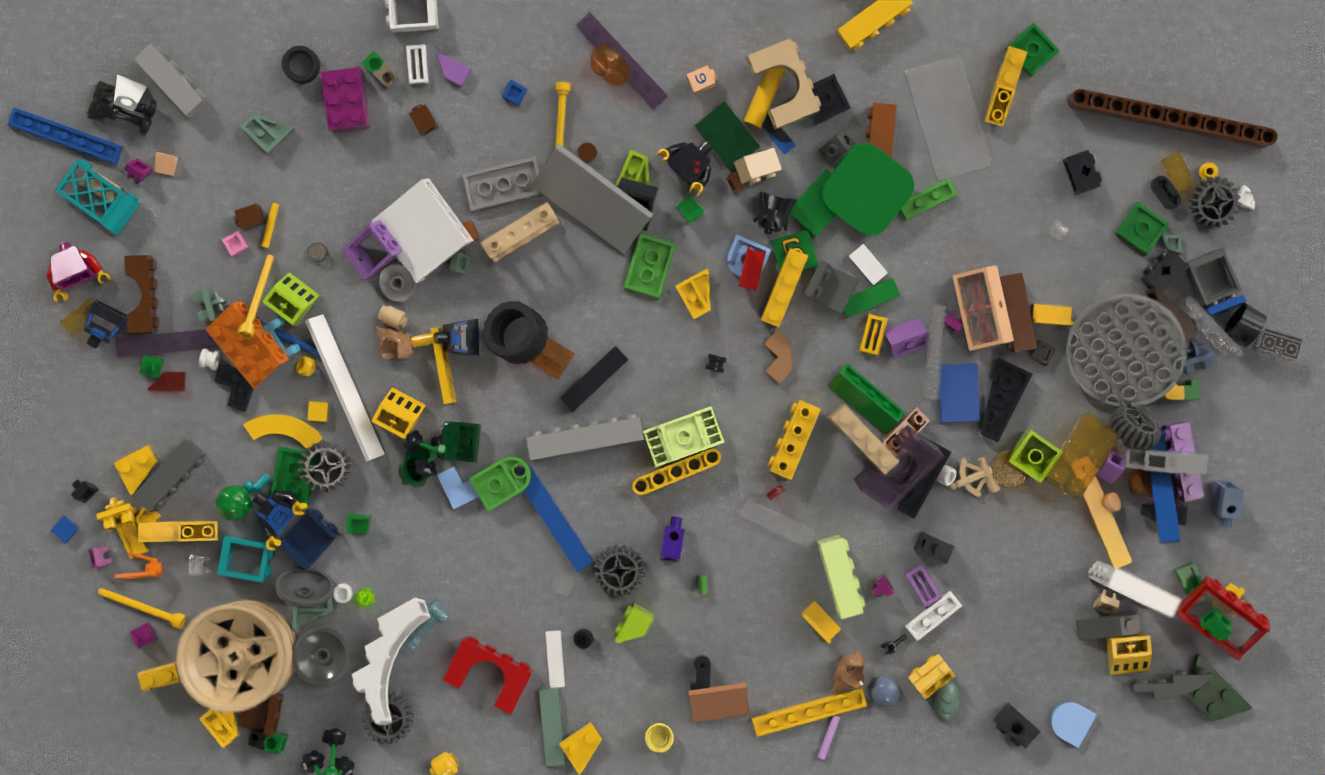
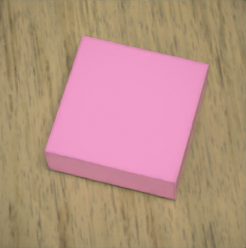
M236 231L222 240L231 257L249 248L240 231Z

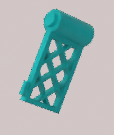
M82 158L81 161L77 159L55 191L97 220L106 229L119 235L140 206L139 198L131 192L129 194L124 193L91 169L93 165ZM79 166L85 170V178L76 179L75 171ZM99 179L101 189L92 190L90 180ZM86 180L88 191L78 192L77 182ZM67 183H73L75 193L67 194L63 191V188ZM107 190H114L118 193L114 200L107 201ZM102 191L104 202L94 203L92 193ZM89 194L90 204L82 205L79 195ZM104 205L105 213L101 218L96 215L95 206Z

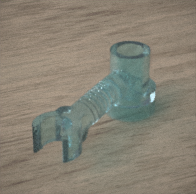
M436 600L428 608L431 618L409 642L413 649L418 646L438 621L442 623L449 615Z

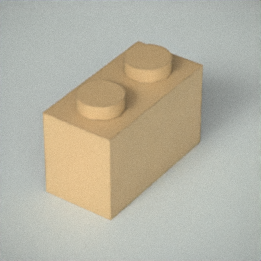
M774 148L742 157L734 162L742 184L749 182L752 185L760 182V178L769 180L776 177L775 173L782 170Z

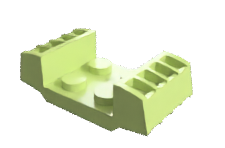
M712 406L643 431L655 467L724 443Z

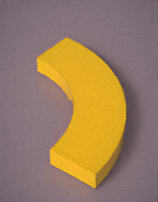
M265 415L243 424L253 440L268 434H284L296 439L305 448H312V443L317 444L324 439L314 427L288 415Z

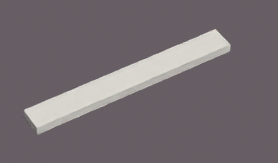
M324 315L307 319L305 321L366 462L384 455V451Z

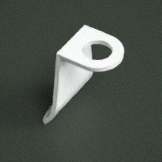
M117 74L113 104L133 112L147 86Z

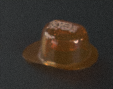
M602 44L594 48L590 57L593 72L602 76L612 85L619 86L626 83L630 77V68L625 59L609 45Z
M1134 469L1131 471L1128 477L1130 493L1133 495L1146 494L1149 497H1153L1149 471L1144 469Z

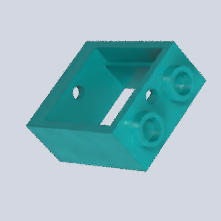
M232 535L224 536L217 575L265 582L272 573V567L269 566L271 559L274 558L275 550H268L266 541ZM235 543L264 548L259 575L230 570Z

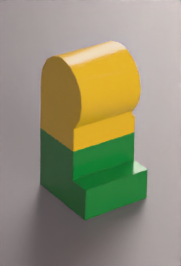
M1186 380V386L1175 384L1162 398L1166 400L1200 399L1199 380Z

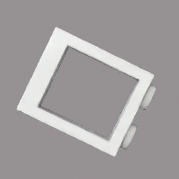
M385 0V6L389 8L386 23L393 33L439 29L437 0H427L428 23L397 25L396 0Z

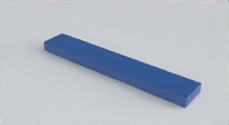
M15 107L7 124L8 126L116 165L123 150V146Z
M1161 431L1162 435L1157 445L1150 450L1167 451L1164 431ZM1149 471L1159 543L1180 542L1170 472Z
M529 466L531 480L524 492L576 571L579 572L594 561L533 468ZM523 470L517 475L523 476L525 474V470Z

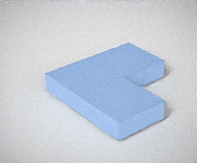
M455 466L437 474L453 509L479 497L470 480L465 483L462 482Z

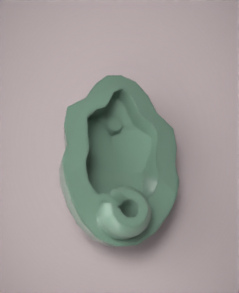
M950 680L933 694L934 710L946 722L952 720L955 713L959 710V692L955 683Z

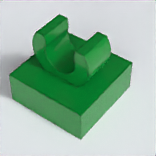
M143 355L139 374L160 378L164 359Z

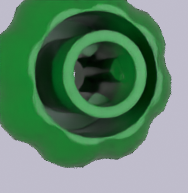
M227 486L216 497L218 512L226 520H241L253 507L249 492L242 486Z

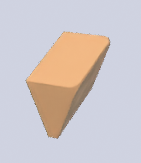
M156 152L154 172L174 176L178 157Z

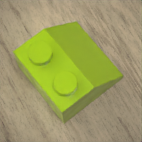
M1027 429L1017 442L1009 462L1039 483H1042L1063 451L1034 431Z

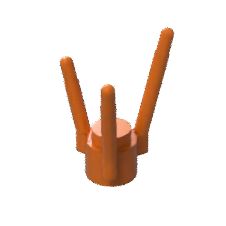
M128 552V555L149 561L150 564H146L145 572L114 575V578H123L124 580L149 577L161 578L163 563L158 562V558Z

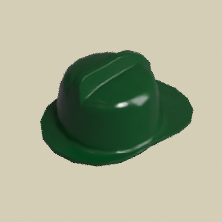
M422 447L412 454L406 451L404 461L398 468V474L403 485L422 487L426 483L427 478H424L422 474H418L415 471L416 466L414 462L421 460V458H429L430 453L428 449Z

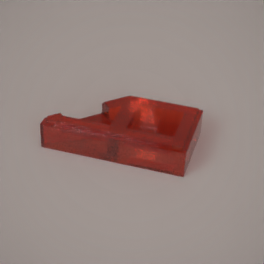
M164 372L148 387V391H185V372Z

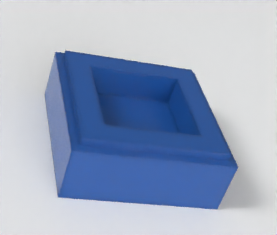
M510 80L502 98L520 106L528 89Z
M62 516L51 532L63 542L68 543L79 527L66 516Z

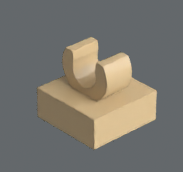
M1103 590L1094 601L1093 609L1111 615L1119 608L1120 601L1116 600L1115 593L1108 597L1106 596V590Z

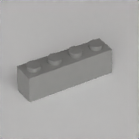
M150 43L134 60L187 117L192 118L207 104L203 99L205 94L199 88L194 89L191 86L192 80L186 74H180L178 71L180 67L172 59L168 61L165 57L167 53L159 45L155 47Z

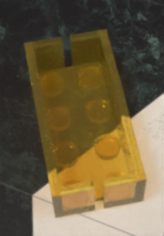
M1089 412L1080 417L1060 449L1063 453L1044 478L1046 482L1054 487H1061L1060 491L1074 500L1083 496L1118 439L1117 434L1113 433V429L1107 424L1102 426L1103 422Z

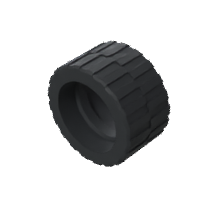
M507 301L493 308L491 313L488 314L484 322L483 339L488 349L495 355L510 363L526 364L536 359L545 348L548 340V327L546 326V321L535 310L518 301ZM526 317L528 331L524 340L516 347L506 349L504 344L506 328L515 319Z

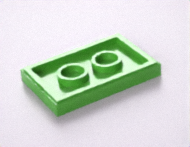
M639 233L623 288L660 299L676 244Z

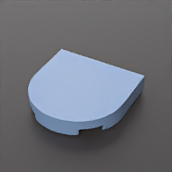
M736 235L728 253V267L735 276L740 278L746 249L751 248V250L765 253L763 270L772 249Z
M1066 702L1058 705L1053 710L1050 718L1051 726L1057 736L1079 748L1097 714L1078 703Z

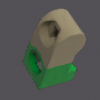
M375 51L362 62L387 88L399 78Z

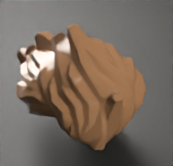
M376 327L377 331L375 334L380 342L379 353L384 359L399 358L400 360H408L414 354L408 331L404 334L402 330L396 332L392 327H388V329Z
M858 651L837 659L839 663L835 665L837 669L832 677V680H834L832 692L841 693L843 689L859 688L865 683L866 680L863 675L865 659Z

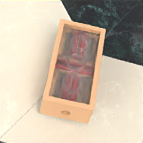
M997 265L953 275L969 351L1014 341Z

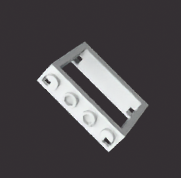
M1097 560L1088 572L1090 574L1088 578L1170 617H1173L1181 599L1122 570Z

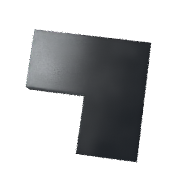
M220 363L215 382L233 387L227 406L247 411L254 390L237 368Z

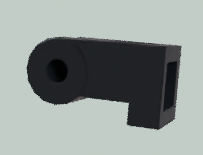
M698 655L694 659L696 682L690 681V691L710 688V659L706 655Z

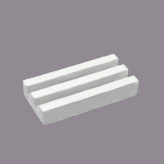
M426 45L406 46L409 85L429 84ZM418 49L422 51L424 79H421ZM411 50H414L417 79L414 80Z

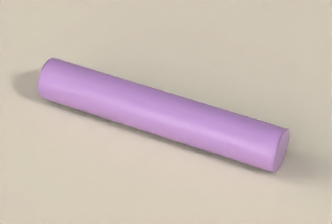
M837 715L831 719L817 756L820 759L825 760L840 717Z

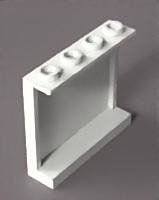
M429 178L420 180L372 220V223L381 220L393 238L399 243L403 251L396 259L410 271L416 283L424 281L426 276L464 246H468L474 241Z

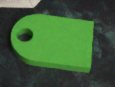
M508 456L470 477L469 480L487 511H490L524 491L530 483L531 470L522 458ZM517 465L525 467V474L523 476L516 475L515 467Z

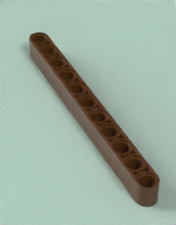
M1085 89L1075 90L1067 99L1068 105L1076 110L1259 148L1270 146L1278 139L1277 132L1272 128ZM1075 95H1079L1082 98L1081 103H1077L1074 100ZM1093 99L1100 101V107H1096L1093 104ZM1112 103L1119 105V111L1113 110ZM1132 106H1134V107L1137 108V110H1138V114H1137V115L1132 114V112H1131V107H1132ZM1150 110L1156 112V119L1150 117ZM1169 114L1175 117V123L1169 121ZM1188 118L1194 121L1193 127L1188 125ZM1207 122H1210L1212 124V131L1207 129ZM1226 126L1231 128V135L1226 133ZM1245 130H1248L1250 133L1249 139L1244 135ZM1263 134L1268 135V143L1263 140Z

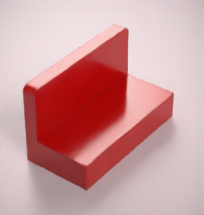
M751 248L746 249L738 287L757 291L765 253L751 250Z

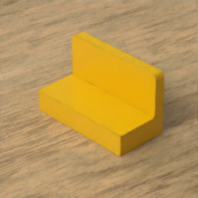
M1032 304V324L1072 326L1074 323L1071 321L1072 307Z
M815 600L801 613L828 644L832 642L831 639L841 630Z

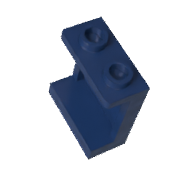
M309 509L295 527L280 540V547L305 570L310 568L340 535L337 532L338 528L331 522L327 523L323 519L324 515L317 509Z

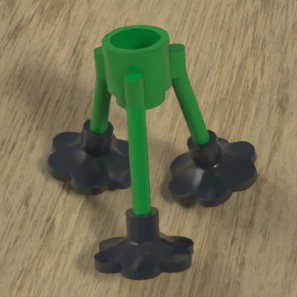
M337 728L326 730L323 733L322 741L328 743L331 747L330 766L324 769L323 774L320 771L325 760L323 754H319L317 750H312L310 754L306 753L302 757V769L307 770L309 773L316 771L317 775H352L355 767L354 762L349 761L347 756L335 758L337 745H342L346 738V733L340 732Z

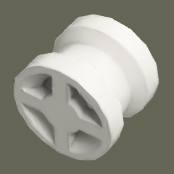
M204 348L200 354L199 366L202 368L207 366L211 370H216L220 362V352H210Z

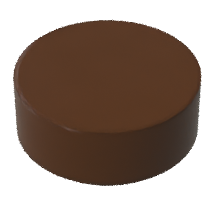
M583 143L578 148V156L583 162H592L597 156V149L592 143Z

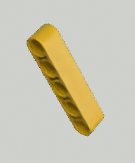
M710 448L636 478L632 485L633 491L638 495H644L717 465L721 460V455L718 450ZM709 452L717 454L718 457L715 462L707 460ZM690 460H699V468L691 469L689 467ZM674 466H679L682 469V474L678 477L671 474V469ZM660 473L664 476L663 483L656 484L653 481L655 474ZM638 481L646 483L647 487L644 491L636 489L635 485Z

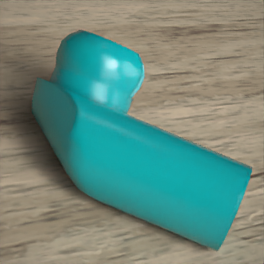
M265 473L254 484L251 480H248L243 487L247 489L249 494L262 490L272 479Z

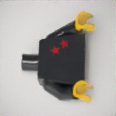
M706 140L698 148L692 142L689 144L683 142L671 145L666 149H660L655 154V156L661 155L663 159L660 163L666 161L691 187L690 192L692 189L698 191L697 197L709 182L712 168L709 165L711 161L706 155L713 147Z

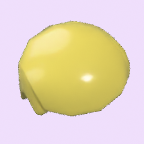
M656 723L645 732V743L654 752L663 753L669 750L674 742V734L670 727L665 724Z

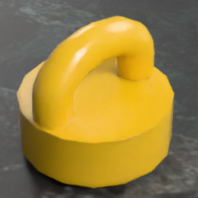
M302 356L296 364L297 374L303 376L312 375L316 370V361Z

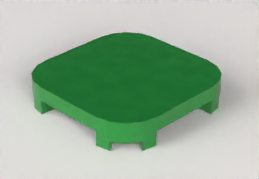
M869 142L853 144L828 179L823 182L821 197L823 203L832 212L865 235H877L889 226L909 200L914 191L915 182L913 176L906 168Z

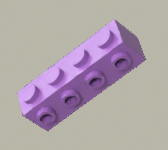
M1189 422L1164 425L1165 440L1168 445L1167 451L1195 453ZM1172 473L1178 500L1186 502L1204 498L1200 474Z

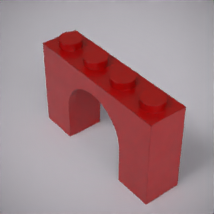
M465 636L443 681L460 689L470 668L474 664L481 661L493 662L501 668L505 678L504 687L494 706L512 714L533 672L530 669L531 666L522 661L520 663L514 661V657L507 653L502 655L496 652L497 649L491 645L486 644L484 646L480 644L479 640L473 636Z

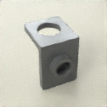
M845 130L823 145L819 151L828 164H831L848 152V149L856 143ZM843 137L849 141L850 145L845 143Z

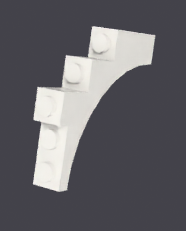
M413 598L377 619L379 631L383 636L364 646L366 658L370 664L352 674L354 688L357 692L366 693L365 699L370 705L371 716L376 724L388 725L392 722L388 705L389 676L393 662L405 640L419 625L431 618L425 600Z

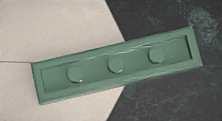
M539 689L546 767L565 765V753L559 745L563 741L559 689Z

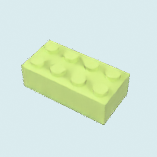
M836 535L817 541L838 616L841 619L864 613L865 602L863 596L858 594L857 589H860L858 578L852 573V570H855L853 560L847 556V552L850 551L847 540Z

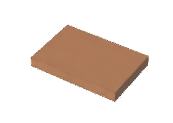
M746 682L688 691L693 723L750 714Z

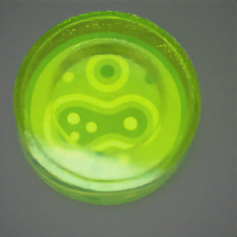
M362 588L356 593L355 601L360 607H369L375 601V593L370 588Z

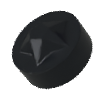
M579 629L573 637L575 645L581 649L588 648L594 640L593 634L587 629Z

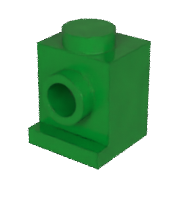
M1217 607L1201 617V628L1203 630L1207 629L1212 637L1215 636L1221 641L1231 636L1232 622Z

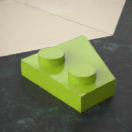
M630 150L615 186H618L621 177L650 185L648 157Z

